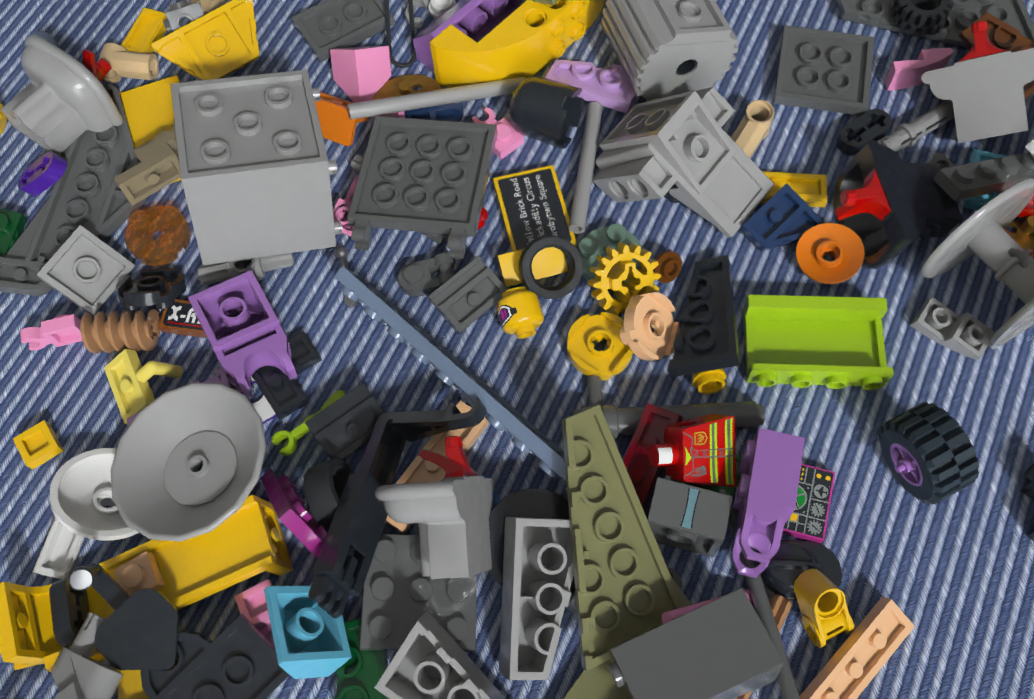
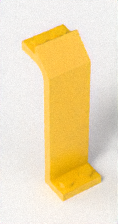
M253 494L247 497L236 513L211 532L182 542L150 540L99 563L118 583L114 572L116 568L145 551L154 553L166 585L158 591L177 610L264 571L279 576L293 571L278 516L272 503ZM9 582L0 583V654L2 655L3 662L14 664V670L44 664L43 657L58 652L63 648L57 642L53 631L49 589L52 584L29 587ZM92 586L86 589L89 611L107 619L115 610Z

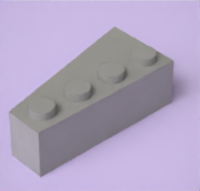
M505 517L499 672L509 680H548L562 630L560 624L565 607H568L571 596L570 587L574 576L570 519Z
M428 610L417 620L374 687L389 699H506Z

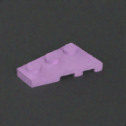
M556 59L545 76L546 80L582 88V92L580 95L578 94V97L586 101L599 102L602 106L626 114L630 111L637 98V94L622 65L612 64L611 69L596 68L592 62Z

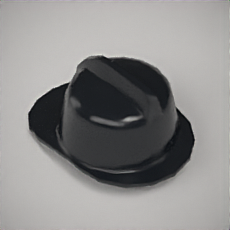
M781 540L776 555L770 559L768 566L760 575L767 595L772 597L774 594H778L788 600H797L794 592L795 581L801 573L809 569L819 570L839 588L842 579L840 562L834 553L822 544L811 541Z

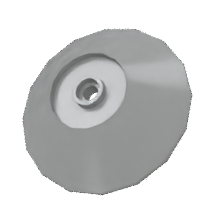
M193 382L163 393L136 415L120 438L110 469L112 500L126 525L151 540L177 542L211 532L241 508L259 480L266 452L262 418L247 396L222 383Z

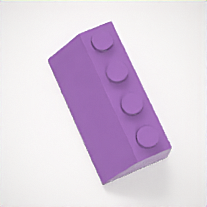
M459 0L452 8L441 14L435 22L425 30L420 31L413 39L417 60L434 72L429 42L445 28L452 24L478 43L520 7L521 0Z

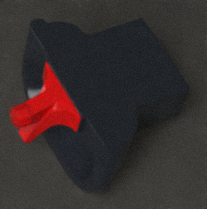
M869 140L845 166L838 177L834 190V209L838 224L852 229L863 243L865 252L863 268L878 269L888 264L918 237L942 238L963 220L956 201L933 180L939 169H942L940 164L903 162L894 150L879 145L875 140Z

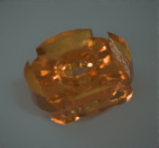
M152 206L144 210H136L129 216L130 223L125 231V244L130 252L144 264L150 266L169 264L178 258L176 254L182 248L186 250L190 244L191 228L175 206ZM158 231L165 232V234L159 236V240H154L152 237Z

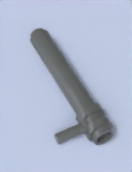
M597 375L589 376L587 378L589 406H581V410H573V415L600 405L614 440L618 436L634 435L645 406L616 408L615 405H603L601 379ZM755 401L657 406L680 414L683 417L682 421L713 413L735 416V430L756 429L758 425H763L765 421L764 407L762 404H756Z

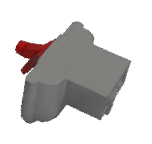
M987 21L971 24V33H974V45L964 58L954 63V66L927 71L921 77L922 82L929 84L932 93L936 97L952 101L958 143L1023 132L1029 129L1024 85L1034 80V48L1012 53L1010 50H1002L995 47L987 35Z
M28 35L25 38L21 65L31 83L1 109L16 130L48 152L59 155L86 130L102 132L113 125L120 126L124 120L109 93L101 84L106 74L112 69L105 59L101 58L95 62L94 53L90 50H83L82 63H80L74 57L38 35Z
M448 436L445 438L446 456L425 449L421 450L418 454L422 459L438 465L445 471L444 481L382 485L375 490V497L379 501H383L385 511L392 520L404 524H419L422 576H431V579L471 577L492 569L489 516L493 509L495 482L493 478L480 476L470 467L462 448L461 436Z

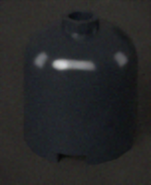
M530 77L524 79L515 91L509 93L506 108L509 110L511 125L521 135L561 149L566 148L572 138L567 137L571 126L578 127L584 99L578 97V94L580 95L582 88L542 78Z

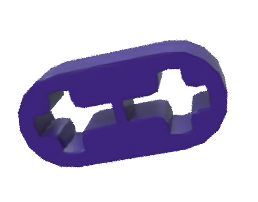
M47 152L24 170L19 179L18 188L31 196H38L63 176L67 167L66 159L53 152Z

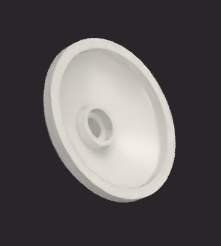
M99 448L83 452L68 460L56 472L50 486V505L57 520L69 531L88 539L102 541L119 540L139 533L126 525L112 500L110 469L117 448Z

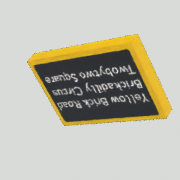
M554 165L493 178L511 251L524 249L531 241L541 236L551 235L567 239L577 247L575 235L569 230L570 219Z

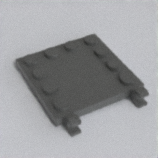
M375 116L347 216L350 226H354L351 239L357 240L355 249L369 250L371 228L450 234L447 248L451 249L450 258L463 259L466 248V236L476 237L498 134L497 125Z

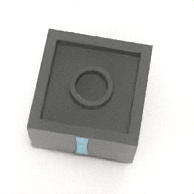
M668 475L665 476V479L658 477L647 514V520L656 542L713 558L725 538L733 496L725 495V490L723 489L714 492L671 481V476Z

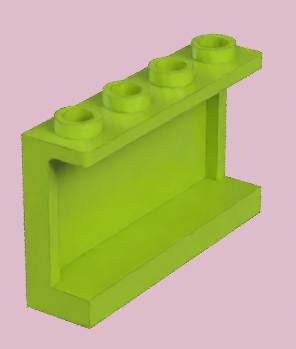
M748 295L743 307L746 383H756L761 387L791 384L795 388L826 385L830 389L862 386L865 390H877L885 387L894 375L893 367H887L882 318L888 311L887 299Z

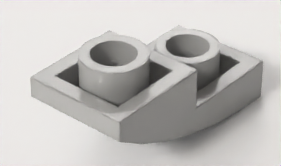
M934 297L924 301L910 324L911 327L940 345L975 360L982 357L989 345L990 339L995 334L993 330L968 312L958 316Z

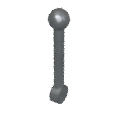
M338 247L335 255L340 259L341 267L343 266L348 269L346 261L348 251L344 247ZM345 296L344 301L347 307L354 308L358 305V301L355 302L348 296Z

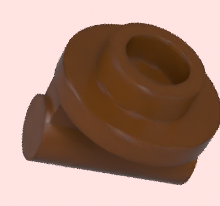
M667 249L653 259L658 261L659 264L653 269V271L661 274V278L657 279L658 281L669 283L677 278L682 268V260L679 254L671 249Z

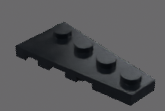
M725 255L696 261L687 292V306L683 308L681 315L682 325L680 333L676 334L673 345L675 348L673 359L669 360L667 368L670 377L740 365L729 257Z

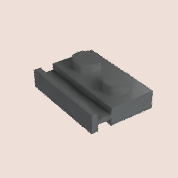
M478 256L428 296V300L432 301L439 313L459 335L496 305L502 298L503 292L508 289L494 272L482 262V258Z

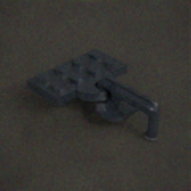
M99 564L78 567L69 574L68 582L71 588L82 591L92 586L115 610L98 627L95 633V645L98 651L114 668L118 670H141L142 688L149 699H266L289 676L278 665L275 647L243 613L212 641L200 632L178 631L179 613L158 590L145 588L130 596Z

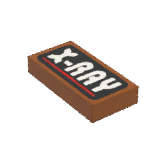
M175 299L176 303L174 306L164 309L158 326L161 332L207 338L190 301Z

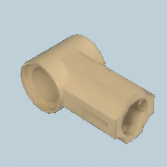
M115 43L104 44L98 59H105L110 64L112 69L103 80L111 83L120 82L122 77L152 80L157 79L159 74V60L156 54L130 52Z
M755 100L747 106L745 116L731 137L750 159L761 141L768 136L775 113L773 106L764 100Z

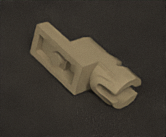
M175 124L171 125L172 131H165L164 129L155 138L133 149L132 151L139 164L113 178L132 206L181 178Z

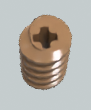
M155 309L149 310L147 318L143 310H136L134 318L130 311L125 310L121 314V319L117 311H110L108 318L103 311L97 312L95 317L90 312H86L80 322L81 337L87 350L93 354L101 353L102 351L112 353L115 350L122 352L124 349L135 350L136 352L141 349L152 351L159 341L160 329L158 326L160 318Z

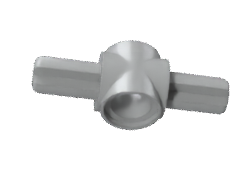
M293 253L204 265L198 268L197 273L199 281L203 285L229 280L252 270L257 281L260 282L263 277H266L267 271L293 266L294 256ZM250 264L247 268L242 269L245 265Z

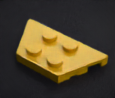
M232 0L153 42L151 47L153 51L200 81L224 78L259 58L253 0Z

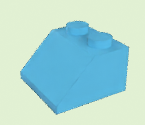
M267 586L264 589L278 665L294 679L329 677L352 658L342 615L338 618H332L327 611L318 606V603L313 602L308 597L311 586Z

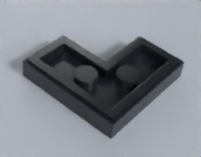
M304 331L288 339L292 352V363L297 375L322 361L319 353ZM264 366L253 373L252 378L279 420L309 403L308 398L295 378L290 380L279 368Z

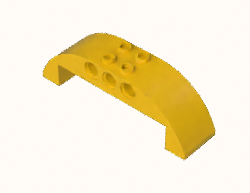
M526 0L478 43L450 24L429 42L436 81L441 86L453 88L516 77L530 78L548 66L555 58H560L574 41H578L583 37L602 11L605 0H558L554 5Z

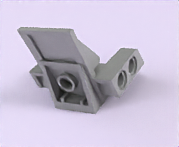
M714 87L635 104L599 145L603 150L596 160L600 171L592 179L604 193L617 203L660 199L669 191L674 198L714 224L726 237L734 236L774 185L721 128L735 110Z

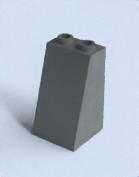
M740 588L612 648L613 662L608 664V668L616 686L619 688L625 685L631 699H734L776 681L784 661L743 588Z

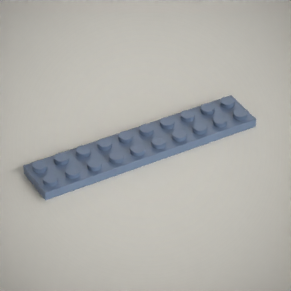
M343 266L339 269L334 277L343 284L340 290L346 296L364 305V312L375 321H381L389 327L386 331L401 343L405 342L413 348L410 352L426 365L429 363L437 369L435 374L449 386L454 385L461 391L463 390L460 396L473 407V401L479 398L488 412V415L485 417L488 422L500 431L505 430L507 433L513 434L514 438L511 441L527 455L531 453L535 457L538 456L541 459L538 465L553 478L557 476L559 479L566 481L564 451L369 281Z

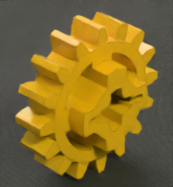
M618 242L617 251L610 246L606 247L607 256L604 258L597 255L596 259L600 263L599 266L590 267L589 269L596 274L595 278L588 280V284L596 288L591 293V296L596 300H600L598 303L600 307L605 310L609 308V312L617 316L620 311L625 314L629 299L632 296L659 291V287L654 285V280L661 278V274L653 271L659 265L658 261L649 259L652 253L645 249L641 250V246L631 243L628 247L627 244ZM632 258L640 264L641 269L636 268V263L632 261ZM607 289L613 290L617 299H613Z

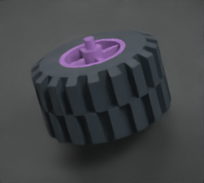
M922 402L880 426V447L889 469L898 482L913 497L921 500L923 503L928 505L930 503L932 505L937 504L973 484L976 478H978L979 462L969 437L959 423L942 408L940 409L937 405Z

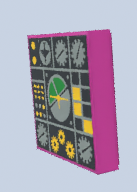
M801 464L795 510L785 523L782 534L819 544L824 541L836 472Z

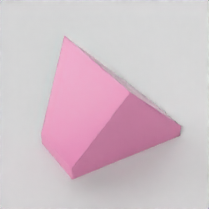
M389 46L330 49L333 80L353 103L370 101L392 76Z

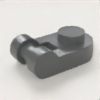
M445 252L431 259L405 265L398 274V281L402 291L411 297L433 293L456 274L452 270L454 260L450 258V253ZM440 272L439 277L431 279L432 273Z

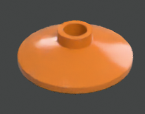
M823 223L808 229L801 236L796 247V261L801 271L810 279L823 284H837L852 278L861 268L865 255L860 237L852 229L837 223ZM826 255H831L834 257L835 260L826 261L823 259V257Z

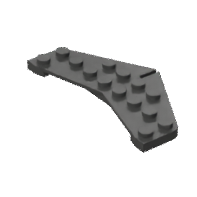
M102 84L124 120L120 126L113 125L102 132L86 130L61 153V157L67 161V167L63 176L54 184L49 199L6 256L0 257V292L31 296L47 294L53 288L39 279L37 273L80 225L104 241L147 201L145 198L132 206L113 179L139 164L132 151L135 149L123 101L115 86Z

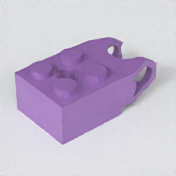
M252 270L188 297L228 381L239 389L243 395L247 396L248 399L253 398L250 383L251 376L261 367L275 366L286 374L290 380L298 377L292 363V352L287 336Z
M759 428L754 440L748 439L746 442L745 450L740 455L737 475H741L738 487H735L731 508L737 510L731 550V561L737 574L757 578L766 569L770 559L776 555L780 547L784 525L796 506L805 442L804 437ZM750 547L757 549L760 553L754 552ZM741 550L746 559L759 561L760 565L756 568L744 566L739 557Z

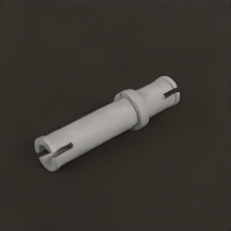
M946 100L914 121L897 126L894 132L877 142L879 145L886 146L895 152L902 148L908 149L912 147L919 138L954 119L952 101Z

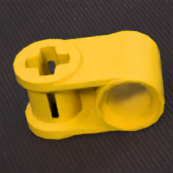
M809 569L801 573L795 581L794 592L801 611L803 627L813 644L818 648H822L826 645V640L842 632L846 634L853 632L854 623L849 614L843 591L817 569Z

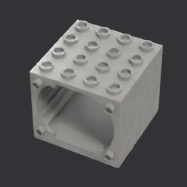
M308 70L171 84L181 181L203 265L336 247L335 235L343 233L341 221L334 222L330 175L338 174L335 159L328 161L315 101H321L319 87H311Z

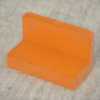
M320 92L321 101H315L323 138L345 146L353 145L357 123L368 121L369 117L350 120L347 104H351V102Z

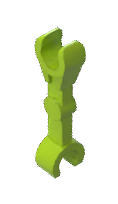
M338 390L333 393L323 404L321 410L309 415L301 425L291 432L282 430L275 433L272 437L274 445L280 444L284 439H289L288 445L279 451L280 454L283 456L293 454L297 449V440L310 431L305 422L344 396V391Z

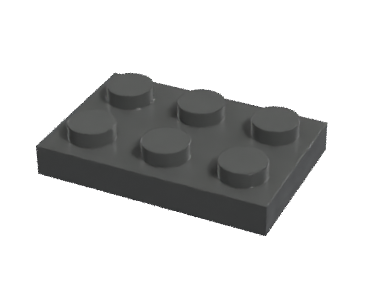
M325 0L291 17L295 28L320 63L331 58L330 49L350 48L386 29L385 5L382 0ZM389 11L391 27L395 25L394 16Z

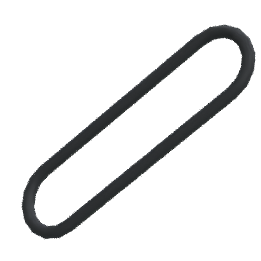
M384 0L387 46L390 49V60L397 67L408 68L416 60L413 43L415 38L413 0H408L412 58L408 63L404 64L398 63L392 56L389 0Z

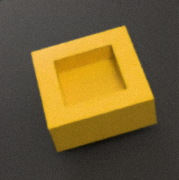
M45 420L13 438L25 465L32 470L64 451L52 426Z

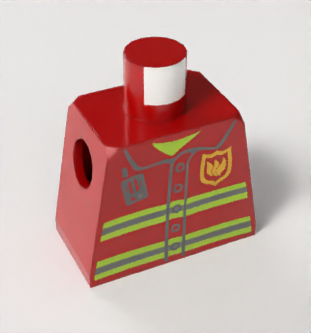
M713 413L667 425L664 429L665 443L652 444L649 448V460L652 466H665V474L671 476V479L687 483L736 487L735 416Z

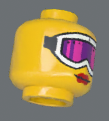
M515 287L503 292L502 298L497 303V312L503 331L507 334L516 335L518 339L535 335L536 328L544 321L538 296L532 291H527L526 287Z

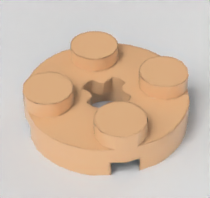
M659 292L634 295L629 299V304L624 314V325L620 329V338L625 345H629L632 352L640 359L645 361L660 360L674 352L675 348L673 345L676 334L680 333L679 322L673 321L671 312L676 310L672 302Z

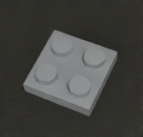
M80 225L37 273V277L86 312H90L94 317L116 291V284L128 276L135 268V265Z

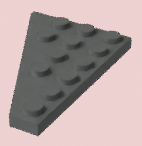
M835 0L843 20L908 34L910 31L906 28L903 32L899 29L901 23L895 25L893 22L895 17H891V9L895 0ZM951 0L954 1V5L942 29L938 32L935 31L930 36L926 31L923 37L967 47L959 35L988 12L1020 31L1021 35L1034 42V24L1023 0ZM914 4L919 9L930 10L926 6ZM915 31L914 36L919 37V32Z

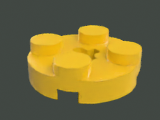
M601 312V315L592 316L587 314L577 319L571 326L567 339V356L572 365L584 375H597L603 381L609 380L613 375L622 372L629 365L633 357V352L629 345H625L620 338V329L624 325V320L609 312ZM602 339L607 340V350L597 351L594 349L595 345L592 343L594 340L597 342L602 341Z

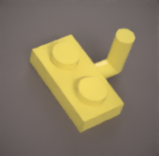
M124 349L104 367L125 424H127V418L137 414L155 400L148 383L152 376L160 375L180 378L183 373V368L180 365L158 361H149L142 367L137 352L130 349Z

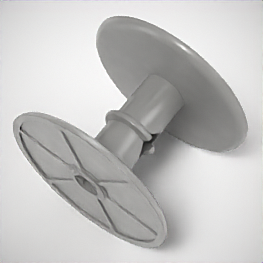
M1027 179L1017 183L985 204L937 247L921 269L923 277L934 278L953 269L975 253L996 273L994 276L996 281L1003 280L1019 297L1025 306L1016 312L992 336L989 342L991 349L1004 345L1034 325V259L1031 257L1033 250H1024L1004 230L1033 198L1034 179Z

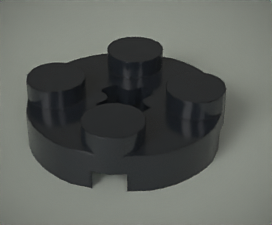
M172 268L141 271V278L132 280L131 275L116 284L122 308L128 311L155 305L157 309L172 307L176 303L175 298L182 295L187 288L184 274L181 272L178 276L177 270Z

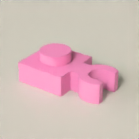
M488 107L484 109L486 121H480L476 116L472 117L473 123L497 125L498 134L494 153L500 159H503L524 144V135L516 132L505 117L497 122L492 109Z
M74 314L58 315L54 319L42 321L41 327L21 329V342H29V349L32 351L42 349L48 344L60 347L83 341L80 332L81 321Z

